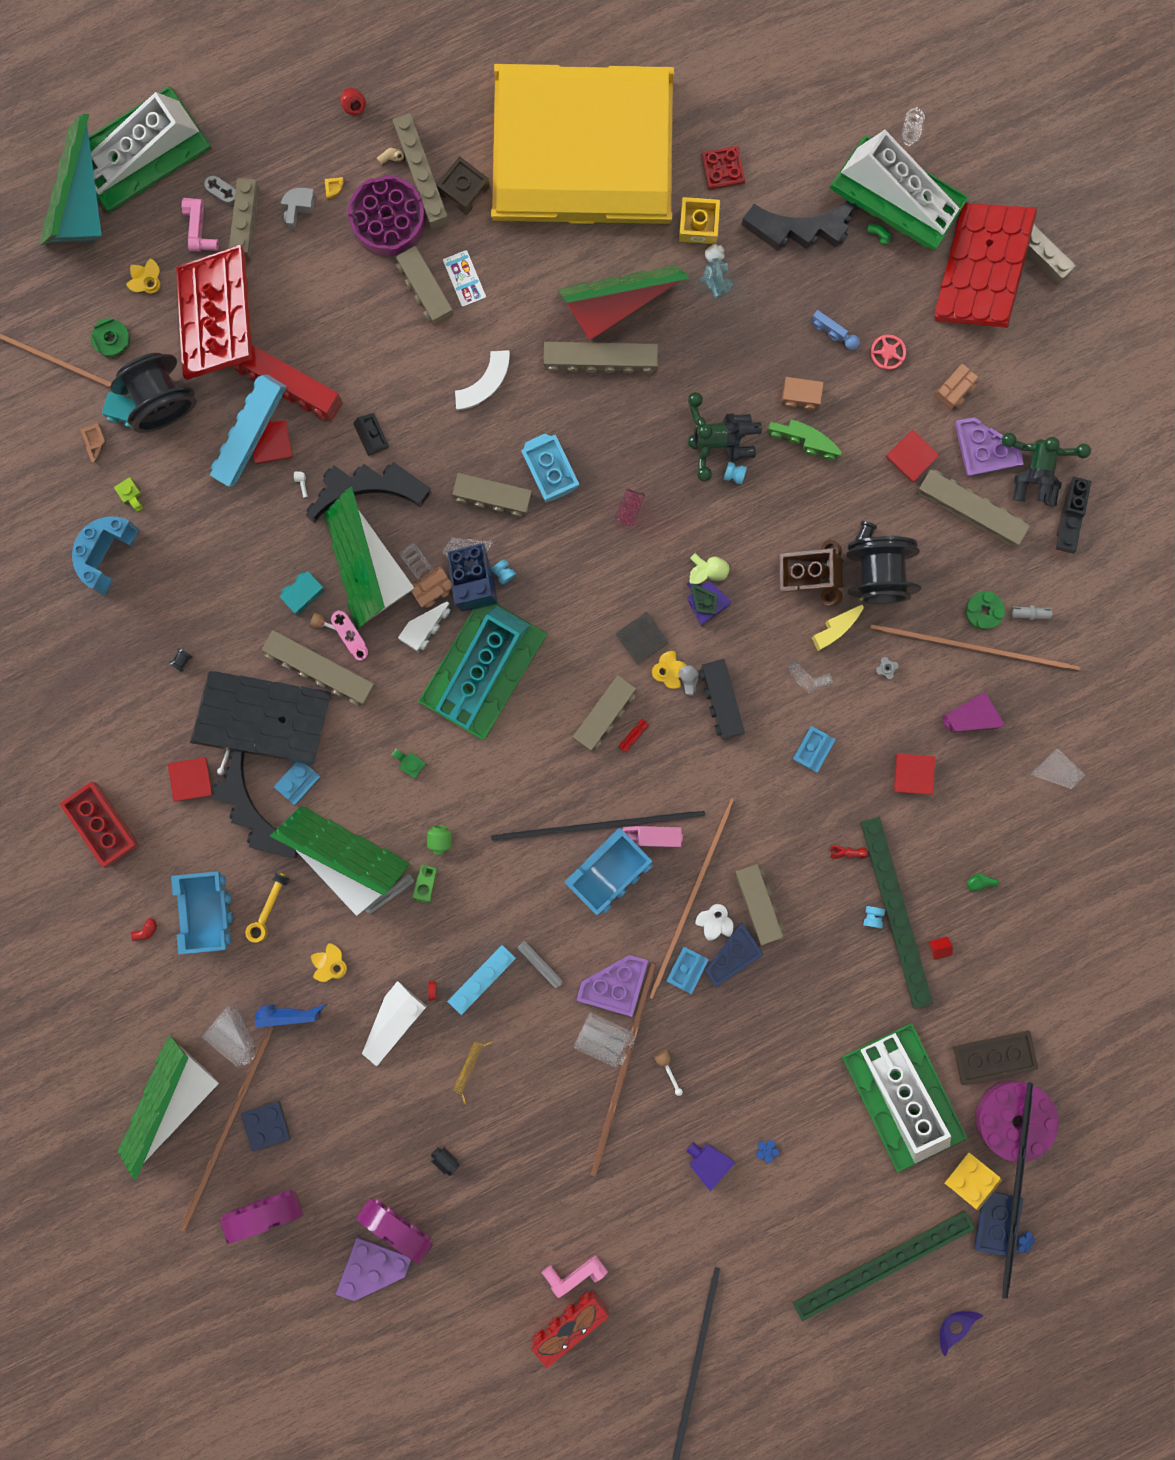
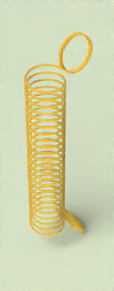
M470 1050L471 1052H469L470 1054H468L469 1056L463 1066V1069H465L464 1067H466L465 1065H467L466 1063H468L467 1061H469L468 1059H470L469 1057H471L470 1055H472L471 1053H473L472 1051L474 1050ZM462 1094L464 1104H466L464 1095Z

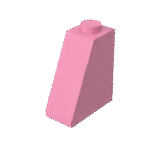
M623 827V831L639 847H681L683 840L681 827Z

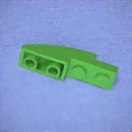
M792 419L788 426L770 422L767 434H771V437L775 439L786 438L789 439V442L800 444L801 442L803 443L802 450L811 456L822 455L824 459L830 461L839 459L841 455L840 449L818 430Z

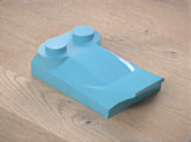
M543 434L525 442L524 449L521 452L545 502L554 501L580 487L556 435L549 436Z

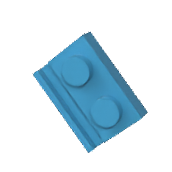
M810 726L792 760L818 773L836 739Z
M296 762L274 788L296 806L321 776L306 763Z
M683 946L666 981L692 994L709 959Z

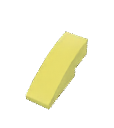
M863 605L828 620L825 623L828 629L812 637L817 650L820 651L839 639L859 617L864 608Z

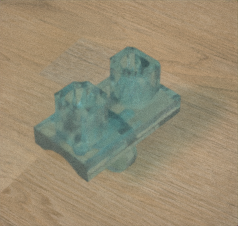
M718 258L712 259V262L706 265V270H704L705 276L700 279L702 284L708 285V289L712 288L714 298L720 297L723 293L733 288L732 280L723 278V274L728 272L727 262H719Z

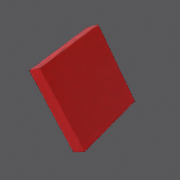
M738 146L701 153L708 190L745 184Z
M287 420L269 422L253 451L255 464L293 458Z
M912 429L885 457L913 483L940 455Z
M897 753L894 792L933 795L935 756Z
M207 757L168 764L174 802L212 795Z

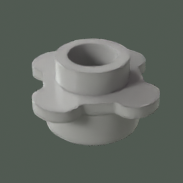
M883 657L876 672L879 675L886 676L887 679H892L899 665L897 662H892L887 657Z

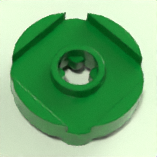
M106 318L94 326L95 329L91 333V343L96 351L104 357L119 356L130 347L129 331L120 321ZM108 334L115 336L112 342L106 341Z
M991 591L979 592L968 600L965 615L973 627L989 630L997 626L1004 617V604ZM981 606L989 608V615L981 614Z

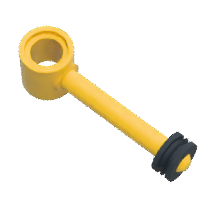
M275 873L276 876L272 879L275 881V884L258 922L250 924L246 929V937L251 942H263L268 936V929L265 923L282 885H287L286 882L289 880L283 873ZM256 927L261 929V936L259 938H254L252 934Z

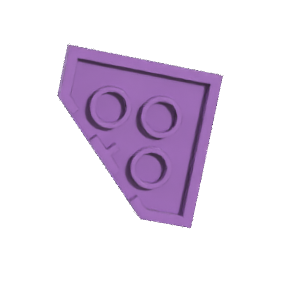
M973 417L955 422L967 477L1024 465L1021 450L1005 447L1001 440L1003 435L992 428H988L977 418Z
M628 955L581 982L576 1001L632 1017L648 960Z
M357 1236L336 1295L356 1301L406 1276L411 1259L401 1252Z

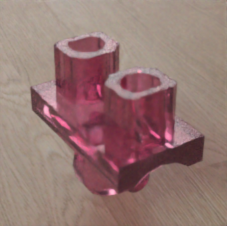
M627 488L616 513L615 520L621 521L625 525H633L645 494Z

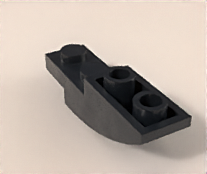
M1072 477L1057 530L1056 550L1071 554L1076 552L1092 481Z

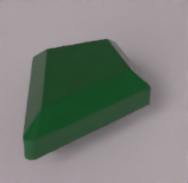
M691 583L696 612L716 614L718 595Z

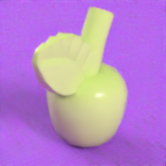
M696 553L690 557L697 565L690 572V583L700 584L706 579L722 581L729 574V564L719 557H711L707 562L702 560Z

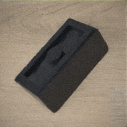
M374 413L357 417L353 424L368 456L389 447Z

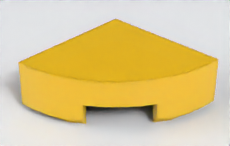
M343 177L325 179L327 200L336 197L341 192L344 185Z

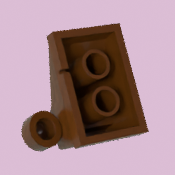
M827 540L823 543L821 550L780 554V592L825 589L821 594V601L831 607L839 605L843 599V593L838 588L844 587L842 582V562L844 560L840 557L842 554L841 545L834 540Z

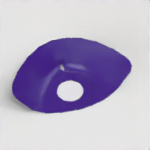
M960 1311L946 1316L940 1330L942 1354L946 1356L948 1350L968 1333L974 1322L982 1318L983 1315L973 1311ZM957 1321L962 1324L963 1329L961 1333L954 1334L951 1332L950 1326L953 1322Z

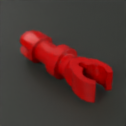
M833 845L830 848L832 852L830 858L839 859L844 856L849 859L851 857L865 859L868 855V851L865 848L852 849L847 847L844 849L837 845Z

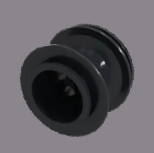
M150 353L140 356L125 364L112 381L110 386L112 393L117 395L129 394L136 406L127 419L128 424L133 427L135 432L148 433L167 427L182 419L195 407L197 400L194 396V390L190 387H175L169 376L177 365V358L175 356L161 353Z
M881 536L859 539L849 543V551L846 553V556L851 560L861 562L862 584L849 588L847 593L858 597L859 602L867 604H892L911 599L912 594L918 593L922 589L920 585L906 581V559L915 557L920 553L919 548H917V540L900 536Z

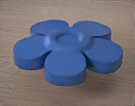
M768 1140L767 1146L764 1141L759 1142L758 1148L761 1150L757 1151V1157L759 1159L764 1158L766 1163L772 1162V1156L777 1157L779 1154L778 1149L774 1148L775 1142Z
M1027 1231L1024 1236L1018 1238V1252L1028 1253L1031 1250L1030 1245H1033L1035 1242L1031 1232Z

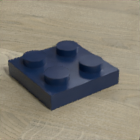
M280 1101L241 1113L252 1151L291 1139Z

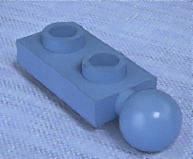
M819 310L815 312L811 322L816 329L824 330L834 341H844L846 347L850 350H855L859 347L860 339L858 336L848 335V331Z

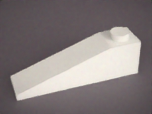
M399 981L386 994L362 1052L376 1066H378L427 1007L426 1004Z

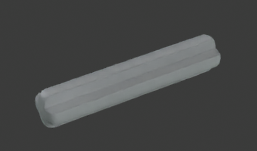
M410 874L403 877L384 896L378 897L364 910L367 914L376 911L415 882Z
M523 941L518 946L519 951L554 988H558L563 983L559 976L527 942Z

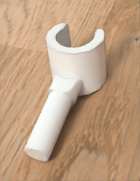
M295 471L294 482H300L303 498L308 497L305 486L306 475L303 472Z

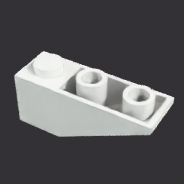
M445 602L409 621L398 639L418 653L420 650L424 651L430 642L428 640L430 635H435L440 628L439 622L441 619H446L451 611L449 609L450 603Z

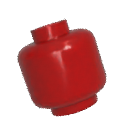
M345 89L340 96V104L347 114L357 116L365 110L366 100L358 89Z

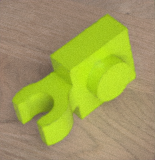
M130 477L114 487L125 505L130 502L136 512L143 509V506L137 499L141 493Z

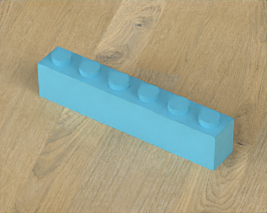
M268 374L261 375L255 380L253 392L247 396L244 409L237 415L236 419L238 421L235 427L233 426L230 429L227 442L220 448L219 452L221 454L211 466L210 476L228 487L237 484L287 388L286 385Z

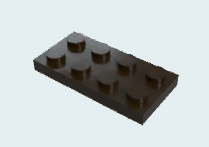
M1029 1030L953 1046L961 1085L1038 1069Z

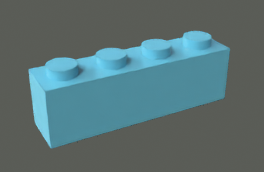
M502 944L447 1002L462 1015L517 957Z

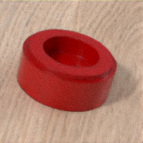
M429 981L428 1001H435L437 983L436 981Z

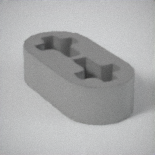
M209 176L205 180L204 186L210 195L226 205L234 204L236 190L231 185L216 176ZM216 183L219 190L215 187L211 189L210 184ZM223 192H226L227 194H230L232 192L233 197H228L226 199V196Z

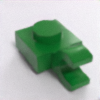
M397 749L392 753V756L402 762L399 768L414 779L426 765L425 762L411 752L408 756H405Z

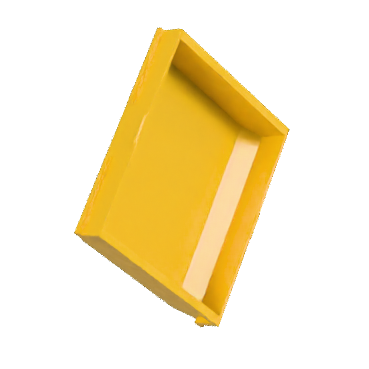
M494 64L492 221L569 222L570 224H671L674 67L609 66L608 68Z

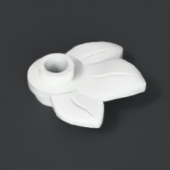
M715 904L708 911H702L696 918L695 924L704 926V935L708 941L716 939L721 933L728 937L732 935L733 921L728 917L726 907L721 904ZM719 911L722 913V915L720 917H716L714 915L715 912Z

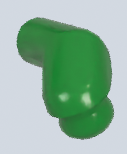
M868 223L867 233L879 235L881 237L880 243L888 245L892 238L890 232L884 226Z

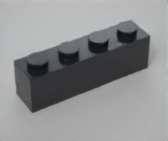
M725 659L702 664V670H699L701 681H705L707 687L704 689L706 699L711 701L712 706L709 707L711 717L716 719L717 725H714L716 735L720 736L721 740L744 734L745 730Z

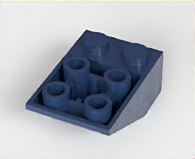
M484 543L448 551L454 604L458 609L463 612L497 604L496 587Z

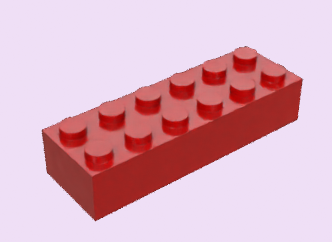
M253 345L252 360L243 361V363L232 366L235 368V372L242 376L245 374L250 376V380L255 382L257 377L267 374L287 386L283 399L292 404L293 402L298 403L299 407L305 412H314L316 417L323 422L328 420L332 423L343 404L337 392Z

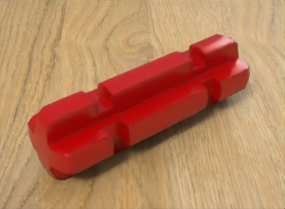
M641 719L637 723V727H634L626 736V740L621 742L619 748L626 753L631 748V745L642 735V731L648 728L649 724Z

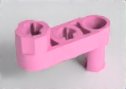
M183 198L182 214L190 216L188 250L193 252H201L202 250L218 252V239H202L203 199Z
M341 610L335 611L331 617L332 625L355 659H365L368 655V648L349 618L348 613ZM336 615H343L345 617L343 619L344 623L340 624V621L337 623L335 621L337 619ZM349 630L355 633L354 640L350 641V638L349 640L345 638L347 636L346 632ZM357 651H362L364 655H357Z
M594 1256L564 1279L558 1276L552 1265L545 1268L541 1273L552 1286L551 1290L556 1297L560 1298L588 1276L595 1283L601 1280L608 1271L599 1258Z

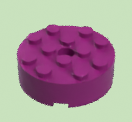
M384 175V177L371 178L365 181L353 193L349 203L348 215L353 234L359 244L373 254L397 256L414 247L424 232L426 221L421 197L410 183L399 177ZM385 214H391V216L383 218Z
M1007 1080L993 1085L983 1094L984 1096L979 1105H977L975 1113L976 1129L985 1146L998 1156L1013 1162H1017L1024 1100L1027 1083L1019 1080ZM1034 1085L1025 1162L1034 1160L1049 1150L1055 1141L1059 1125L1054 1103L1044 1091ZM1018 1115L1020 1117L1019 1123L1013 1125V1119Z
M291 1189L222 1214V1219L219 1221L228 1244L283 1225L304 1214L297 1192H293Z
M377 1198L374 1201L368 1199L355 1219L403 1255L420 1265L433 1246L430 1242L432 1238L423 1231L420 1232V1229L412 1223H409L407 1226L408 1221L400 1215L395 1217L397 1213L388 1206L384 1209L385 1204Z

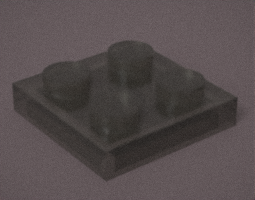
M647 612L615 634L637 665L669 643Z

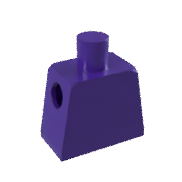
M710 581L703 586L701 584L696 585L718 595L716 614L696 612L693 595L690 594L687 597V601L700 626L704 625L732 603ZM688 582L687 585L691 589V583Z
M693 1142L686 1150L693 1157L689 1163L690 1167L710 1191L735 1164L732 1158L708 1143L701 1149Z

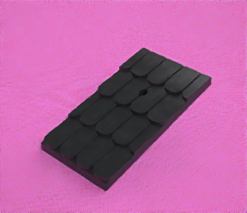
M209 671L190 743L313 765L331 692Z

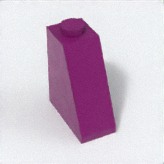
M986 692L942 716L944 727L946 730H950L951 733L998 729L1005 725Z

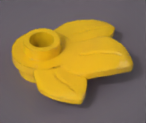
M150 258L145 267L131 265L130 274L133 279L126 284L127 287L137 293L142 291L149 294L156 293L160 289V280L158 279L160 269L157 263ZM149 283H154L153 287H148Z
M668 651L661 655L659 663L652 668V676L656 681L663 682L670 689L679 688L681 683L678 673L686 664L676 661L675 651ZM660 669L664 670V675L659 673Z
M328 943L326 953L321 952L311 955V960L318 969L313 975V978L326 982L331 978L338 979L346 974L347 966L342 961V952L336 945ZM335 965L340 966V972L334 971Z

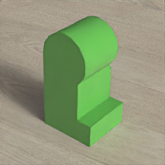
M421 865L413 894L414 900L431 904L437 874L436 867Z

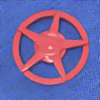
M894 335L880 336L871 346V359L881 369H895L905 359V345L901 339ZM885 339H893L897 341V343L891 345L888 344ZM882 340V349L874 351L877 342ZM899 345L903 352L902 358L896 354V348ZM874 354L881 355L884 359V365L876 360ZM893 358L900 361L896 365L887 366L888 360Z

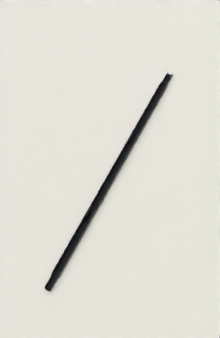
M705 811L491 835V839L505 840L705 816Z
M1031 1082L1027 1083L1003 1278L1002 1298L1007 1299L1011 1283L1032 1105L1033 1083Z
M718 1267L714 1269L672 1460H679L718 1283L720 1272Z

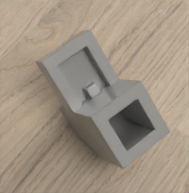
M294 188L283 196L281 205L285 211L284 222L289 230H296L299 212L314 213L316 195L313 189Z

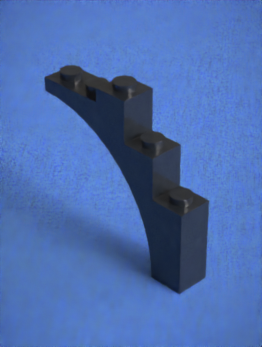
M846 201L839 207L821 215L793 218L771 213L753 204L743 217L741 225L777 251L781 246L785 247L790 238L807 249L810 244L814 245L819 236L836 248L839 242L843 244L848 237V223L853 218V211L855 209L858 211L860 207L855 203L852 204Z
M395 462L391 466H386L382 473L383 476H380L363 464L362 467L359 466L354 471L353 479L334 465L332 469L329 468L323 475V482L327 485V488L324 487L319 492V498L315 504L311 503L309 505L306 516L315 523L339 499L341 494L350 487L353 489L354 496L369 493L390 494L411 501L419 507L424 504L432 492L428 486Z
M231 750L229 754V759H231L230 767L227 766L224 774L226 782L218 780L217 784H214L212 789L213 799L236 804L235 808L231 809L229 818L232 819L231 823L253 828V832L249 833L247 843H250L249 848L297 859L298 852L295 849L270 837L276 828L259 813L246 787L244 777L245 753Z

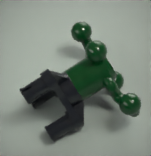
M697 392L689 395V407L697 427L694 429V435L689 437L688 445L692 449H701L697 477L700 481L706 482L712 477L711 469L706 467L709 449L724 448L731 461H738L740 458H755V446L739 447L742 437H745V435H760L762 433V428H759L762 426L760 422L752 423L751 414L735 415L731 413L726 414L723 423L706 424L705 419L700 417L698 407L703 402L702 395Z
M1006 433L1001 439L1002 444L1007 448L1013 447L1022 451H1033L1030 469L1016 475L1014 478V483L1016 484L1013 500L1025 501L1027 485L1032 483L1040 485L1037 502L1057 506L1058 493L1062 486V482L1055 476L1057 456H1078L1083 459L1091 454L1090 446L1085 443L1080 444L1077 448H1060V442L1055 437H1049L1046 440L1039 439L1034 444L1017 441L1013 433Z

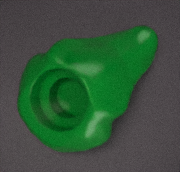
M976 873L968 880L967 887L969 891H981L988 886L998 887L1000 880Z

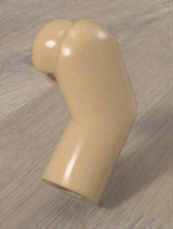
M388 148L376 159L382 166L388 160L400 162L405 156L400 149Z

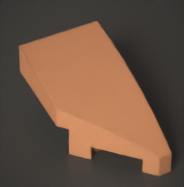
M99 423L80 429L92 463L96 462L106 442Z

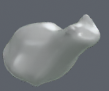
M686 665L679 670L678 675L684 684L686 695L693 696L699 680V672L694 666Z

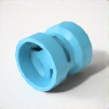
M729 462L723 480L730 481L733 479L736 484L742 485L747 467L743 465L735 467V463Z
M506 559L501 560L491 568L493 575L498 576V581L501 585H505L517 575L513 569L508 567L509 563Z
M866 906L865 912L867 917L864 919L863 925L882 929V917L885 915L886 909Z

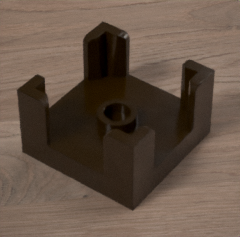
M459 156L436 186L443 198H446V195L459 204V209L468 215L473 208L472 202L482 190L484 194L490 188L488 177Z

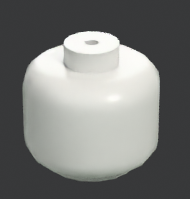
M712 244L705 250V257L710 263L718 264L725 258V250L721 245Z

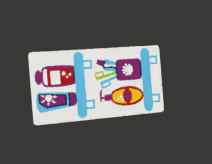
M467 250L443 259L462 306L486 297Z

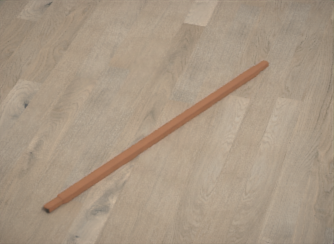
M0 334V339L106 387L110 388L111 386L109 381Z
M870 625V629L1064 669L1080 670L1079 666L884 626Z
M732 798L723 814L649 996L651 999H653L655 991L660 984L734 801Z
M655 964L650 965L594 1159L591 1171L592 1176H596L598 1166L600 1165L653 979Z
M268 1026L265 1036L260 1043L180 1228L184 1232L192 1218L274 1029L272 1026Z

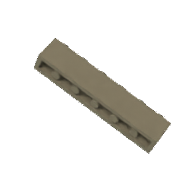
M411 114L394 118V128L415 187L421 197L431 230L449 225L445 208Z
M544 342V369H548L549 372H558L559 370H566L567 372L585 370L588 373H595L597 370H604L605 373L623 371L626 374L634 373V371H642L643 374L657 372L658 344Z
M929 470L919 486L917 494L1013 548L1020 545L1030 527L1025 519L1018 516L1014 517L1010 514L1009 510L1003 507L998 508L987 498H980L975 491L968 488L964 489L960 486L959 482L943 477L944 475L941 472Z
M272 630L262 648V651L266 653V658L274 662L276 659L283 662L281 666L291 671L295 668L299 671L298 675L306 679L312 677L316 680L315 684L323 688L329 686L333 689L332 693L340 697L343 695L349 697V702L357 706L360 703L364 706L366 705L376 686L374 683Z

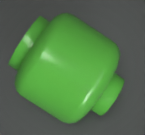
M444 825L432 826V829L427 832V848L437 855L445 854V851L451 849L452 832L448 827Z

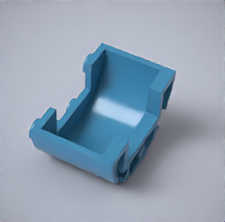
M103 517L85 526L78 534L72 550L73 566L82 582L105 597L113 579L98 570L114 538L132 546L140 529L129 520L121 517Z
M619 827L565 883L596 915L600 912L604 915L612 907L609 903L616 896L621 898L627 892L625 887L629 883L634 885L641 878L639 876L641 872L645 874L653 867L651 864L652 860Z
M218 871L171 876L173 896L177 895L181 932L177 934L178 954L226 950L228 945H231L230 923H233V914L229 912L231 894L230 892L227 893L225 874L222 875Z

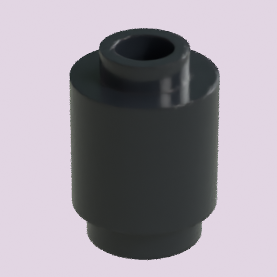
M438 1147L431 1154V1162L443 1174L451 1176L460 1165L457 1162L458 1159L445 1147L441 1149Z

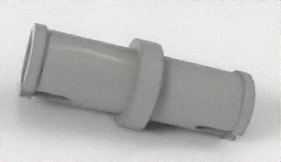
M1030 605V607L1012 606L1011 615L1012 618H1029L1031 621L1034 619L1051 620L1052 608H1039L1034 605Z

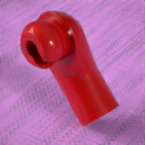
M149 918L145 921L146 924L142 930L131 932L132 941L150 939L157 929L156 921Z

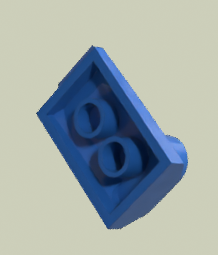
M326 1003L309 1010L287 1007L275 1008V1004L263 1005L260 1007V1010L256 1011L255 1026L257 1028L315 1022L320 1019L321 1011L328 1004Z

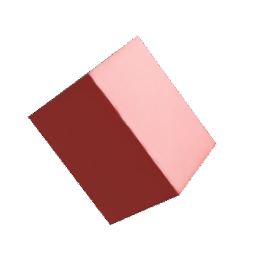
M948 936L929 941L934 960L953 955V946Z

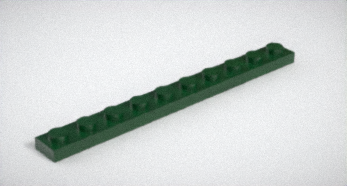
M880 817L862 821L860 824L884 908L886 909V915L912 1006L916 1009L933 1004Z
M964 1210L792 1303L803 1322L975 1230V1227Z

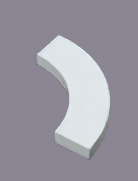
M509 350L491 351L489 366L482 378L468 388L455 391L457 411L479 405L498 390L509 367Z

